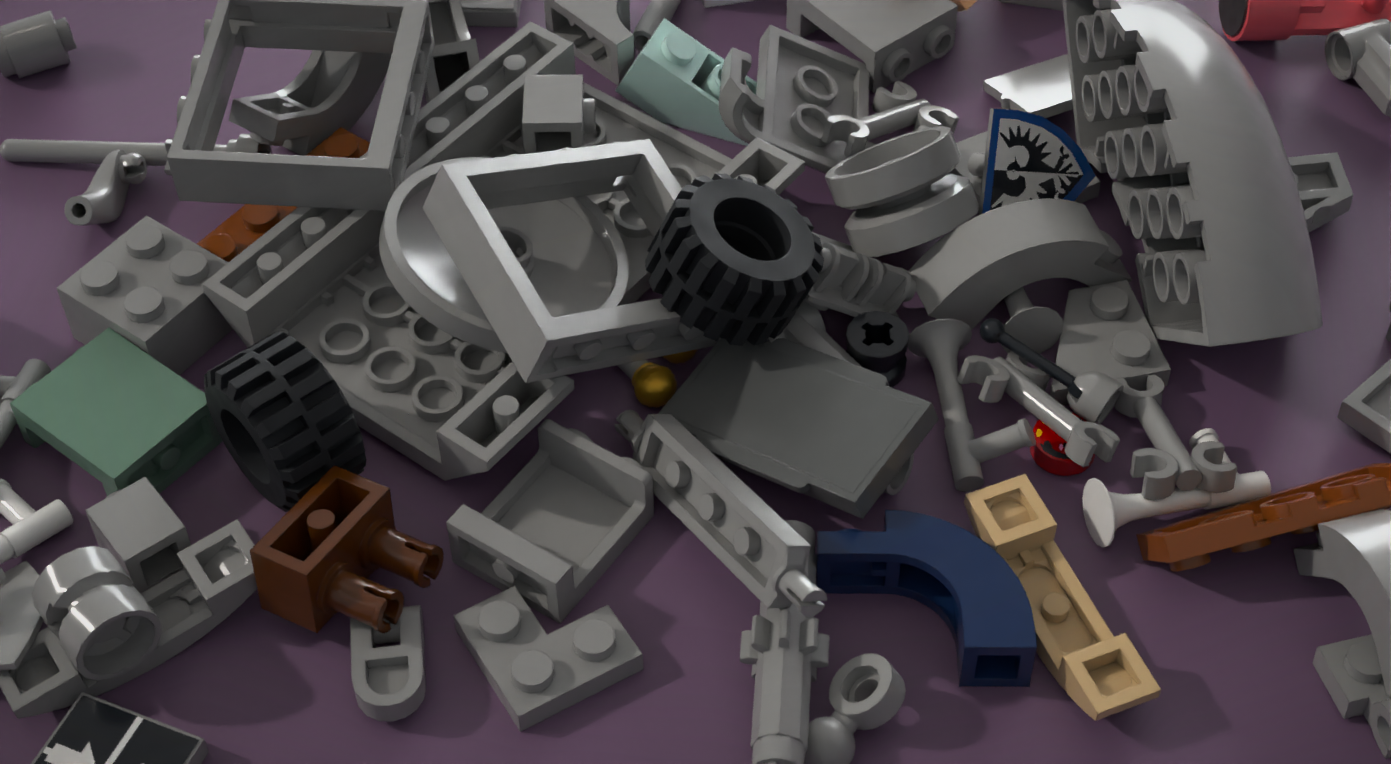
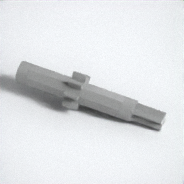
M784 520L811 545L806 560L805 574L815 584L817 556L815 555V531L806 523ZM760 601V613L752 617V630L742 631L740 662L752 664L751 678L755 679L750 746L752 748V764H805V752L808 750L811 682L817 681V667L828 666L829 635L818 633L819 619L814 616H804L793 603L791 607L767 608Z

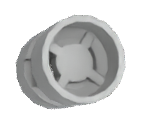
M97 546L77 548L53 561L36 580L32 598L35 608L49 629L59 638L60 645L76 669L87 679L101 681L121 676L146 660L157 646L162 628L160 619L143 595L135 587H131L133 581L118 560L108 549Z

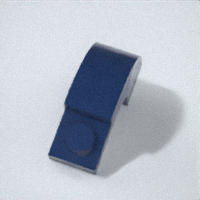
M885 509L883 531H862L859 529L817 531L816 586L819 589H822L826 594L899 595L916 600L932 609L946 623L953 636L957 654L959 687L1030 686L1037 650L1032 608L1019 578L1008 563L986 542L953 523L922 513Z

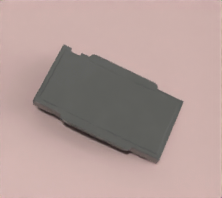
M721 338L658 413L671 414L718 459L862 519L939 420L932 402L889 387L887 378L884 375L784 338H778L772 343L766 341L755 346L747 340L743 346L730 345L726 339Z

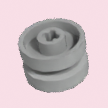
M950 127L925 128L892 138L860 151L828 170L825 179L835 205L847 209H857L851 214L844 226L853 252L863 254L867 258L900 252L949 233L978 213L979 204L970 179L948 174L956 167L961 157Z

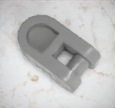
M421 605L403 607L398 622L395 625L390 623L391 630L384 634L350 617L351 673L358 707L365 715L377 721L393 722L406 718L415 712L424 700L426 692L425 635ZM400 642V645L376 648V644Z

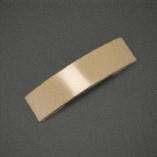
M1022 474L965 494L964 504L976 536L986 542L1008 563L1019 578L1027 594L1035 625L1036 653L1071 699L1092 719L1097 721L1158 698L1161 688L1127 634L1123 633L1115 637L1113 636L1055 543L1054 537L1057 523L1027 475Z

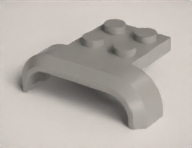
M770 24L760 39L755 95L749 89L745 80L746 74L751 68L752 56L734 47L731 48L722 66L719 111L723 122L735 136L748 144L758 137L805 161L806 167L824 174L848 158L844 155L847 142L835 140L825 143L821 139L830 116L845 115L855 119L868 116L869 71L866 69L865 63ZM921 125L916 129V131L930 127ZM867 141L865 149L877 144Z

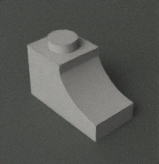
M544 0L546 30L574 43V56L618 86L635 60L634 34L630 32V0Z

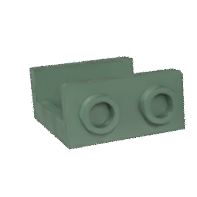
M109 327L89 343L80 347L67 360L38 382L29 386L20 396L10 402L13 414L26 443L33 448H37L46 441L102 482L107 496L115 491L124 489L143 477H146L160 494L223 442L210 415L205 393Z

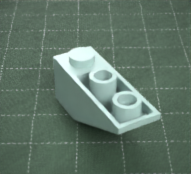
M664 18L638 54L615 91L664 124L741 145H748V143L739 139L727 128L720 115L719 94L724 59ZM746 75V83L749 89L756 95L757 82Z

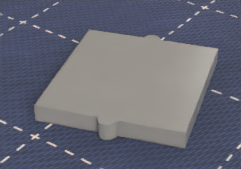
M1068 54L983 81L984 91L1001 102L1002 109L1019 110L1044 118L1073 109Z

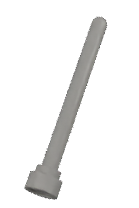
M245 133L240 134L238 139H230L227 145L215 144L213 151L272 154L271 145L259 143L253 140L250 134ZM7 139L0 145V155L3 159L10 162L101 164L109 153L115 150H123L126 154L139 153L144 157L146 165L165 166L168 156L165 143Z

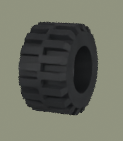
M715 173L712 179L703 175L695 178L691 185L686 184L680 190L647 250L649 254L645 259L646 271L652 274L648 280L654 292L663 296L660 301L668 312H676L681 317L680 322L690 329L694 326L704 332V337L717 341L720 337L726 339L730 345L743 346L747 340L755 346L765 343L769 337L775 339L779 336L819 278V273L824 263V258L820 255L823 249L820 238L811 233L814 226L807 217L801 216L796 211L798 207L789 199L784 200L775 193L776 190L765 184L762 187L755 184L752 179L743 176L733 179L728 174Z
M280 331L274 332L207 371V374L204 375L207 406L215 427L229 453L247 479L263 497L284 512H288L334 465L357 475L364 471L366 455L363 438L348 401L333 377L317 357L292 336H288Z

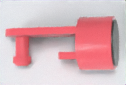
M1218 0L1221 25L1226 37L1230 41L1287 40L1290 36L1328 35L1336 30L1381 18L1388 19L1391 22V0Z

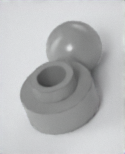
M862 654L846 662L837 671L829 688V700L835 711L830 717H819L809 722L808 750L805 752V764H850L856 748L853 735L857 729L870 730L888 722L898 712L905 697V683L901 675L887 659L878 654Z

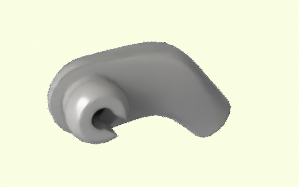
M115 150L109 153L96 171L88 189L83 194L67 200L64 207L67 220L79 226L114 222L122 213L130 183L139 184L146 178L147 165L144 157L137 152L126 154L123 150Z

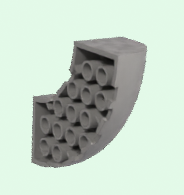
M1062 0L1077 145L1083 151L1087 161L1100 173L1108 172L1112 179L1118 180L1113 182L1112 194L1119 207L1125 226H1130L1136 239H1142L1145 253H1138L1135 263L1141 287L1145 317L1155 338L1213 347L1295 335L1322 327L1320 296L1312 246L1294 174L1268 107L1254 80L1233 49L1207 21L1176 0Z

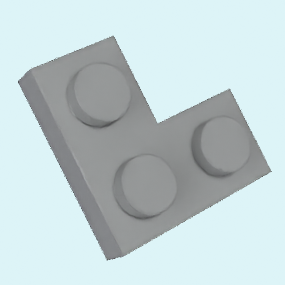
M515 586L453 615L456 632L520 732L643 670L642 652L609 605L549 634L545 632Z

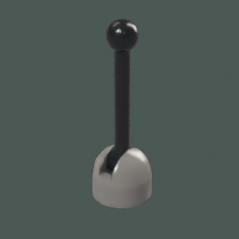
M987 319L980 326V336L985 342L992 344L999 342L1068 387L1067 399L1070 409L1088 422L1101 424L1117 403L1124 389V385L1110 376L1097 371L1084 372L1074 377L1006 333L1003 323L998 319Z

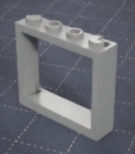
M218 0L213 18L205 19V42L201 54H195L191 62V85L187 96H181L178 101V125L173 139L168 138L165 142L168 156L164 171L167 175H172L179 201L386 211L391 196L404 180L435 45L428 0ZM245 47L392 54L366 158L213 151Z
M650 139L611 142L603 145L578 148H561L553 151L521 155L510 154L504 157L471 161L459 160L441 165L424 203L423 210L525 383L715 346L721 339L719 337L717 341L704 337V332L694 326L690 329L680 322L681 317L676 312H668L661 304L662 298L552 317L487 210L624 191L653 237H655L682 187Z

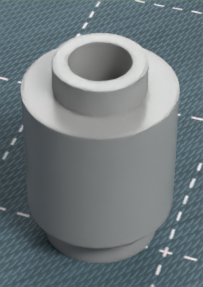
M51 10L0 26V71L4 78L17 74L21 79L70 63L67 51L77 49L66 17L55 20Z

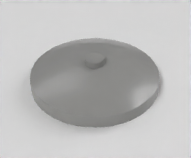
M456 158L426 166L406 178L397 187L388 202L379 235L380 256L386 274L401 297L431 324L470 344L507 353L423 210L424 203L442 164L459 160L471 161L488 158ZM587 196L487 209L552 317L620 305L629 280L627 252L615 226L604 212Z

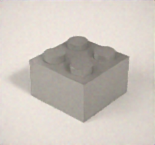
M147 215L57 287L71 332L76 340L86 345L109 327L179 376L233 330L206 296L202 287L203 282L228 262Z

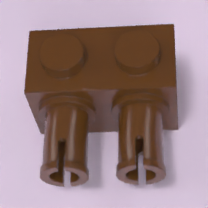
M335 465L250 550L261 608L315 633H318L332 616L338 612L367 624L380 633L389 632L391 630L390 623L395 625L402 614L404 607L403 593L394 588L389 589L367 578L375 570L382 568L414 582L415 585L421 588H427L431 585L430 578L435 580L438 577L444 560V552L441 547L435 544L430 545L396 530L390 488Z

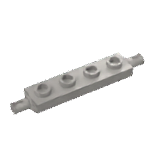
M625 410L620 413L616 418V421L620 424H615L614 427L620 435L631 443L632 450L634 451L633 459L652 475L653 493L767 608L791 607L793 603L806 617L815 616L820 613L825 606L821 601H827V595L805 574L806 560L811 545L671 414H648L646 419L643 420L634 410Z

